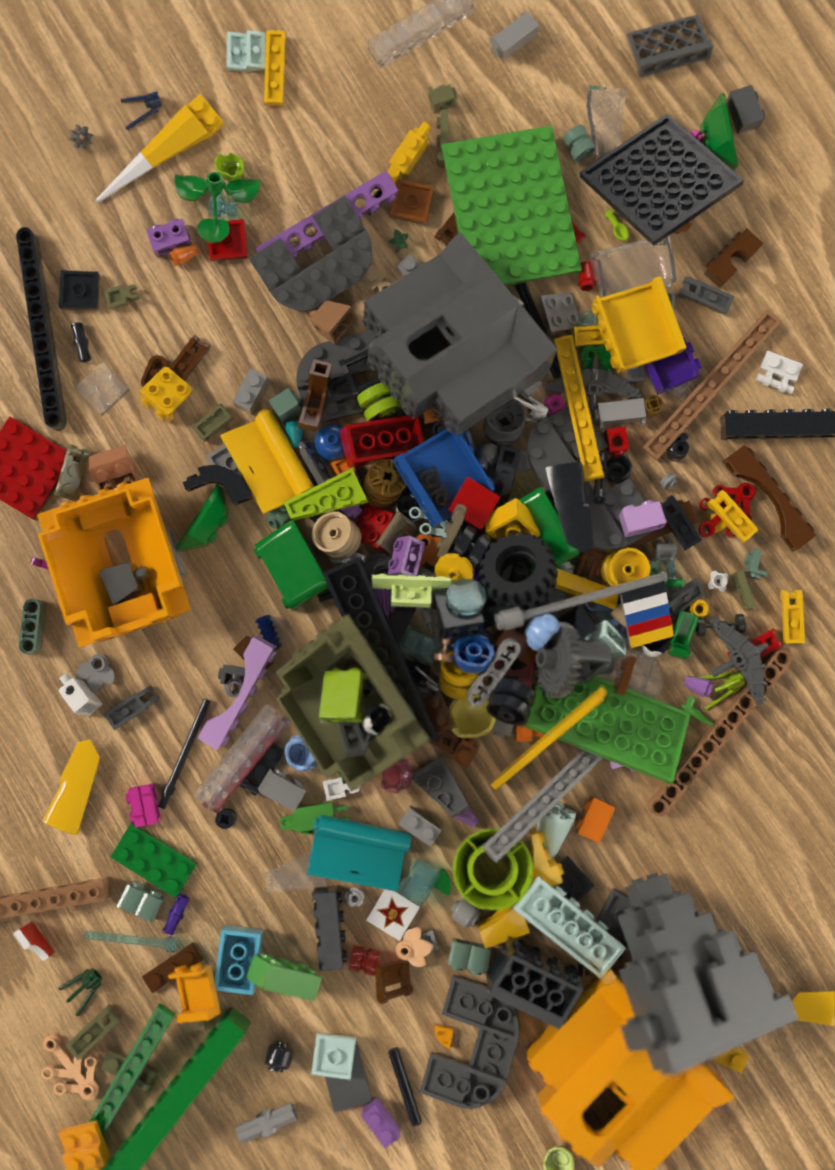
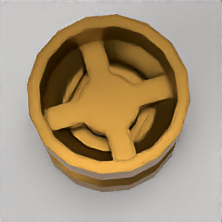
M650 395L644 401L646 417H655L662 410L663 400L658 395Z

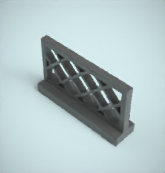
M698 14L630 32L626 36L638 67L637 73L639 78L710 59L713 44L711 40L708 41ZM695 22V30L686 27L687 24ZM671 28L680 30L677 35L668 32ZM682 32L692 35L689 41L680 37ZM659 33L662 36L657 40L651 37V34ZM639 37L644 39V41L640 45L634 42L633 38ZM664 37L674 40L671 45L662 42ZM696 37L701 39L702 43L695 44L691 41ZM647 41L656 45L653 50L645 47ZM676 42L686 45L680 49L674 47ZM659 46L668 50L661 54L656 52ZM642 51L650 56L640 59L639 54Z

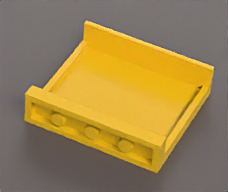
M661 276L653 278L650 283L602 298L598 295L592 302V311L599 320V331L604 334V345L606 350L610 351L611 365L616 369L617 373L680 354L687 348Z

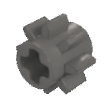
M76 124V129L69 130L71 132L69 140L75 142L74 147L79 148L81 145L86 150L87 145L93 144L91 137L94 135L87 132L89 129L87 126L81 128L80 125Z

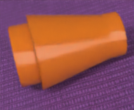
M194 243L172 248V251L169 252L174 266H182L199 254Z

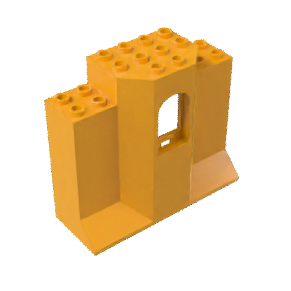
M610 968L602 979L596 975L583 989L560 1029L548 1025L526 1048L527 1059L530 1062L529 1066L535 1073L540 1072L544 1076V1082L547 1084L537 1094L538 1104L541 1107L540 1112L547 1120L552 1122L558 1130L557 1134L565 1143L568 1141L573 1146L572 1150L578 1157L581 1158L583 1156L589 1163L600 1168L615 1152L622 1161L626 1159L629 1162L631 1170H655L713 1108L733 1101L735 1096L720 1076L707 1063L702 1062L675 1075L662 1076L660 1070H653L647 1050L628 1051L620 1026L627 1024V1019L635 1017L622 978ZM608 1085L627 1105L605 1128L594 1130L584 1122L582 1113ZM617 1086H619L626 1094L624 1095V1094L617 1088Z

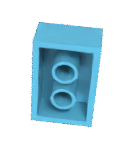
M225 925L222 928L215 974V987L217 991L254 994L257 985L246 977L254 954L261 955L264 929Z

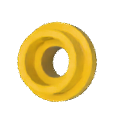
M698 599L690 605L689 610L690 613L697 615L698 618H704L709 613V605L706 601ZM697 606H701L702 611L700 613L696 611Z

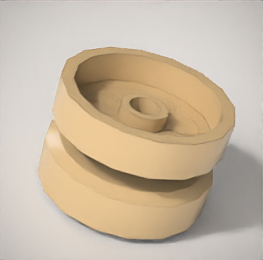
M340 512L323 514L316 521L312 531V538L316 547L328 556L338 560L351 557L358 550L362 538L361 531L356 523Z

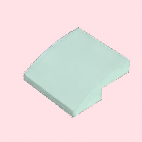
M247 30L246 34L227 31L226 70L237 72L265 70V33Z

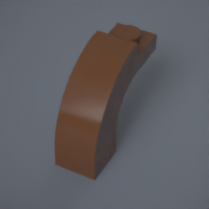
M313 359L309 372L307 394L298 422V428L317 432L327 400L332 363Z

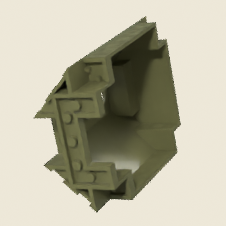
M347 614L340 621L336 620L328 625L329 630H323L317 634L315 641L313 639L306 643L304 650L300 649L292 654L293 659L276 671V674L285 686L281 689L282 693L276 699L326 778L328 779L339 772L352 792L425 744L429 739ZM351 659H355L361 663L377 688L367 697L362 691L360 712L364 714L370 706L384 704L390 709L389 712L392 719L383 732L379 735L372 734L365 755L345 757L337 729L338 722H326L319 718L324 672L332 671L333 668L349 671V662Z

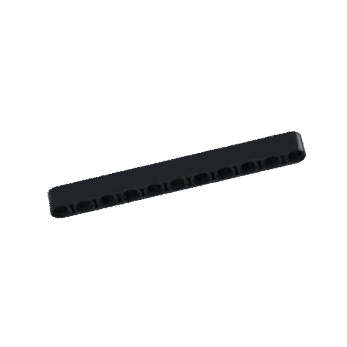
M22 227L17 231L16 239L43 416L47 426L55 431H61L66 427L67 419L38 237L32 230ZM31 236L28 241H25L26 237ZM30 254H33L31 259H27ZM33 272H36V275L30 278V275ZM39 290V293L33 296L34 291ZM42 308V311L36 314V310ZM41 326H45L42 332H38ZM48 344L47 349L41 351L42 346ZM50 362V367L44 369V365ZM53 380V385L47 388V383ZM56 399V403L50 406V401ZM59 417L58 423L53 425V419Z

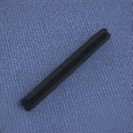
M527 283L515 284L526 312L548 337ZM556 354L549 368L554 379L562 376Z

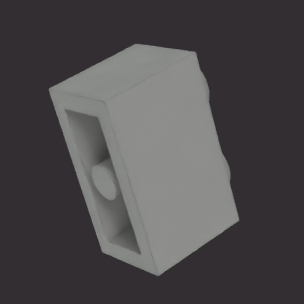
M249 369L233 400L235 407L253 415L270 383L268 378Z
M269 769L258 790L266 797L295 811L306 792L302 786L303 783L295 778L292 780L286 778L287 774L279 769H276V771Z
M411 806L408 807L398 822V825L430 847L442 831L440 826Z

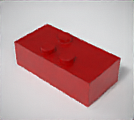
M410 415L349 424L340 430L348 468L371 465L380 459L394 460L395 457L408 452L424 442L419 418L413 419Z

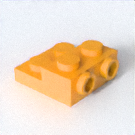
M97 1120L64 1128L58 1133L65 1150L62 1158L67 1170H101L104 1168L110 1158V1153Z

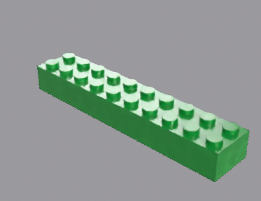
M234 1007L230 1012H224L216 1027L213 1026L203 1043L201 1042L191 1058H188L179 1073L173 1077L168 1087L159 1095L154 1105L148 1109L143 1119L134 1127L129 1137L123 1141L118 1151L112 1155L103 1170L141 1169L244 1037L251 1021Z

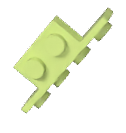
M372 575V587L374 589H392L391 606L431 608V591L451 588L452 578L444 576Z

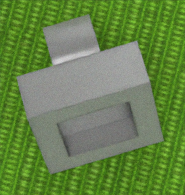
M658 539L654 554L655 560L674 561L677 553V544L672 543L671 539H668L667 543H661V539Z

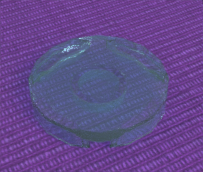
M457 580L447 590V603L450 608H454L460 614H474L485 605L486 591L481 584L474 580Z

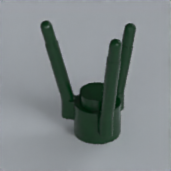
M93 968L91 970L86 969L82 974L59 987V990H62L83 978L81 981L82 985L66 1000L67 1003L85 988L87 990L92 988L77 1010L76 1016H79L95 991L102 985L100 983L102 981L101 975Z

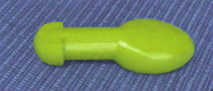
M608 209L605 212V216L614 227V235L621 241H627L629 238L628 228L619 222L612 209Z

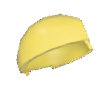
M479 693L475 695L473 698H479ZM489 697L480 706H473L468 699H454L449 708L457 726L452 729L456 736L474 738L487 735L492 731L496 719L486 709Z

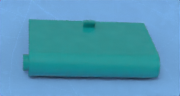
M319 815L318 818L314 819L313 830H315L306 875L398 892L404 853L409 850L411 833L325 815Z

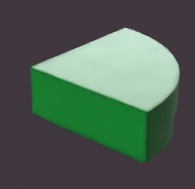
M441 868L431 886L449 896L451 890L450 878L446 871Z

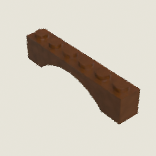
M745 445L722 461V463L733 477L753 483L769 497L779 517L780 537L792 552L800 549L816 536L813 527L803 520L799 509L792 506L789 496L781 492L777 481L772 477L770 478L766 472V467L754 457L755 454L752 449Z

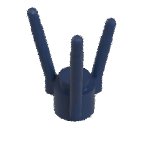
M157 91L120 100L121 102L144 100L147 109L151 108L150 111L125 127L126 130L134 127L150 115L159 112L158 107H162Z

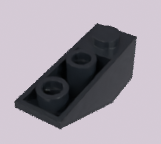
M504 445L501 446L493 478L495 490L492 492L500 496L496 504L499 507L508 503L521 456V450Z

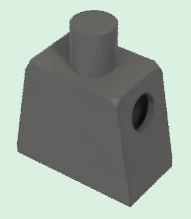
M125 563L99 571L113 605L126 602L144 590L145 586L142 579L150 576L146 566L137 568L133 563Z

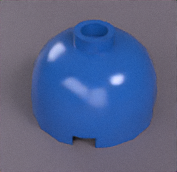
M328 424L317 432L315 448L324 460L334 462L345 457L340 436V430L343 426Z
M483 635L460 637L454 646V660L457 666L469 674L483 672L489 667L493 659L494 647L493 645L491 646L488 639Z

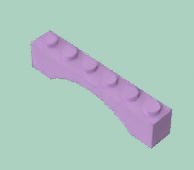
M257 635L252 637L244 652L245 677L238 697L224 713L211 718L205 723L197 739L217 750L227 745L231 738L229 736L231 729L235 730L240 720L237 718L240 713L246 711L249 705L247 700L249 696L253 697L258 689L256 684L267 673L265 667L268 662L272 663L277 654L274 651L277 646Z

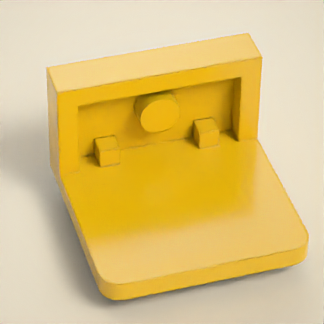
M163 367L139 390L140 401L147 409L151 408L155 411V415L161 421L165 420L167 423H170L174 420L173 411L192 394L193 389L169 367Z

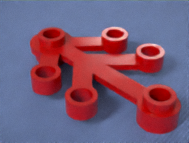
M744 482L737 488L724 487L722 485H717L713 488L712 493L715 497L718 494L716 492L717 488L725 491L728 495H736L732 500L737 505L742 502V511L752 520L750 500L754 498L756 493L752 484ZM743 489L747 490L748 495L743 494ZM703 498L699 502V507L702 510L709 509V507L703 505V501L708 502L711 499ZM722 502L720 506L724 509L726 504ZM716 514L709 522L706 521L700 524L698 527L699 535L704 538L712 536L715 533V526L722 519ZM703 527L708 529L707 534L703 532ZM729 527L726 528L725 533L728 537L736 536L735 534H730Z

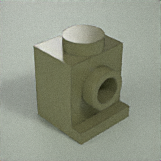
M451 84L446 86L440 85L435 89H432V86L428 87V98L433 113L455 107L457 93L455 87H451Z

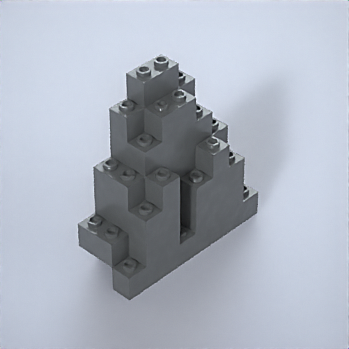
M657 872L647 875V880L643 881L642 877L632 880V885L625 887L631 907L624 909L625 914L619 915L618 919L633 961L625 963L626 968L619 970L635 1017L627 1019V1024L620 1026L629 1052L647 1050L653 1070H660L662 1076L675 1075L798 1020L789 994L780 996L779 992L774 993L767 973L763 972L756 951L747 953V950L741 951L734 930L728 932L725 929L717 930L710 912L702 914L701 910L696 911L690 892L683 894L680 890L673 892L667 875L658 876Z

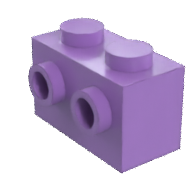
M173 219L167 224L154 225L151 229L146 230L153 252L157 258L169 254L172 248L192 244L183 219Z
M412 536L397 538L393 546L392 559L388 565V575L417 576L425 542Z

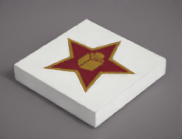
M384 889L366 921L400 941L420 906L396 891Z

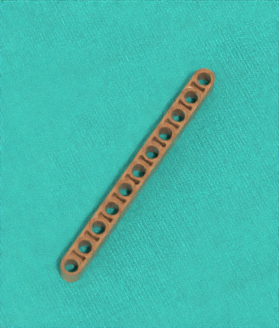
M775 650L763 662L765 664V667L762 668L763 680L767 682V684H764L763 697L791 664L792 654L789 651ZM780 653L784 656L782 664L777 659ZM768 668L772 670L770 678H767L765 675V671ZM747 683L714 721V725L709 727L677 766L673 783L670 785L664 782L650 798L648 810L656 816L667 814L755 708L757 703L750 695ZM744 697L748 701V705L745 708L741 706V700ZM731 712L736 716L735 721L732 723L728 719ZM719 727H722L724 731L721 737L716 735V730ZM706 742L711 744L709 752L704 751V744ZM694 757L699 759V764L696 767H693L691 764V760ZM681 772H685L687 774V778L683 782H680L679 780V774ZM672 786L675 790L674 794L668 797L666 790ZM656 802L662 803L660 811L654 810Z

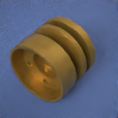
M392 459L375 461L370 466L362 485L369 503L377 508H388L395 505L406 487V483L393 464Z

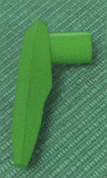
M688 696L686 704L681 705L682 709L685 712L691 713V716L697 720L713 726L714 723L708 717L693 708L696 699Z

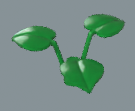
M218 172L209 173L206 181L197 176L175 174V188L182 199L197 201L200 195L204 196L207 189L213 195V219H203L197 226L200 237L211 243L221 242L229 234L228 222L223 219L217 220V196L221 194L223 188L227 195H232L234 201L248 203L256 198L261 185V180L237 179L230 181L226 186V182L223 181L222 175Z

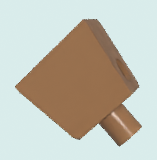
M325 301L319 309L315 308L309 311L310 321L317 333L335 345L357 319L351 306L331 301Z

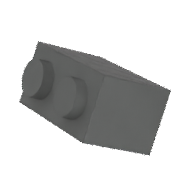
M752 85L731 91L726 100L738 134L759 128L765 118L764 110L760 108L758 102V93L754 91Z

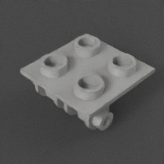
M572 292L540 296L543 317H546L544 321L548 322V333L556 335L558 331L582 327Z

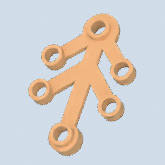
M56 1033L48 1035L43 1043L44 1048L49 1052H53L65 1068H54L51 1065H47L42 1070L41 1076L46 1080L51 1077L74 1078L78 1084H67L65 1081L57 1082L54 1086L55 1094L62 1095L64 1092L79 1093L85 1100L94 1099L99 1092V1085L94 1080L95 1066L98 1063L97 1056L92 1054L85 1059L84 1064L87 1068L85 1078L81 1073L82 1058L78 1061L74 1057L72 1062L60 1047L61 1037ZM48 1041H52L54 1047L49 1046ZM88 1059H93L94 1064H89ZM45 1070H50L51 1075H47L45 1073ZM58 1085L63 1086V1091L58 1089ZM89 1087L91 1089V1093H87L85 1088Z

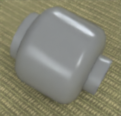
M465 898L461 901L456 900L451 908L453 911L452 919L464 928L474 927L481 916L479 913L480 908L470 904Z

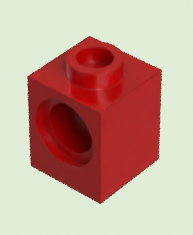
M626 426L606 429L604 437L608 445L607 455L613 454V457H619L621 454L624 455L629 450ZM612 439H619L621 446H614Z

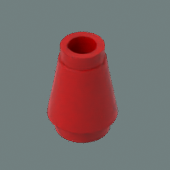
M583 261L580 263L582 270L579 273L578 286L582 291H591L595 288L597 281L591 262Z

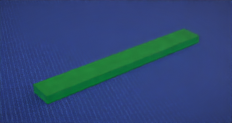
M161 1003L156 1007L89 1121L97 1120L103 1136L176 1015L174 1011Z

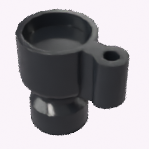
M682 433L678 437V441L673 442L667 448V457L671 461L678 462L686 457L689 451V444L686 442L688 435L686 433Z

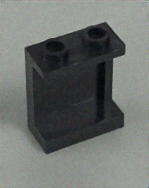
M472 584L433 590L432 603L434 608L438 610L444 639H456L482 633L484 621Z

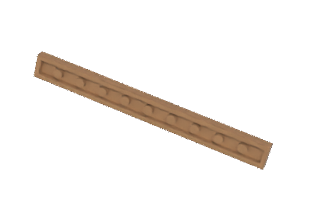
M767 309L642 449L656 461L782 321Z

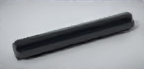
M397 1047L391 1048L388 1054L411 1125L413 1127L422 1124V1119L399 1049Z

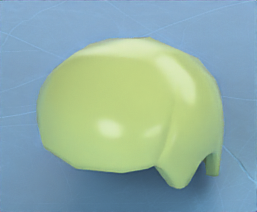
M564 1146L552 1147L545 1155L544 1170H573V1154Z

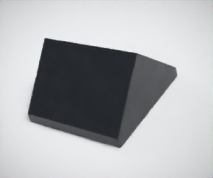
M577 605L557 619L558 622L568 623L577 630L576 634L580 638L576 639V641H581L597 630L590 617L580 605Z

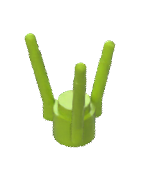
M729 671L713 677V675L698 677L704 679L727 677L724 679L725 684L715 688V691L718 692L725 688H728L729 691L707 705L705 710L710 709L734 692L739 691L740 687L745 686L744 678L740 672L733 673Z

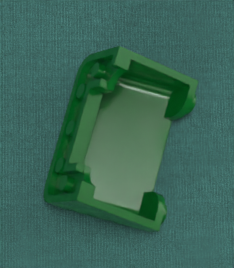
M541 487L519 499L529 509L541 533V536L537 537V539L541 538L550 547L557 567L579 555L576 548L566 544L559 517ZM529 562L530 565L527 567L531 574H533L536 565Z
M294 520L287 522L255 544L256 548L253 551L258 559L262 558L284 597L281 601L286 609L290 608L291 611H294L316 599L319 595L330 591L323 576V571Z

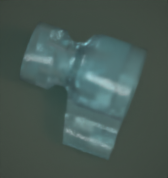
M221 192L217 196V217H222L224 214L236 217L237 202H225L224 192ZM212 194L209 198L208 205L209 216H213Z

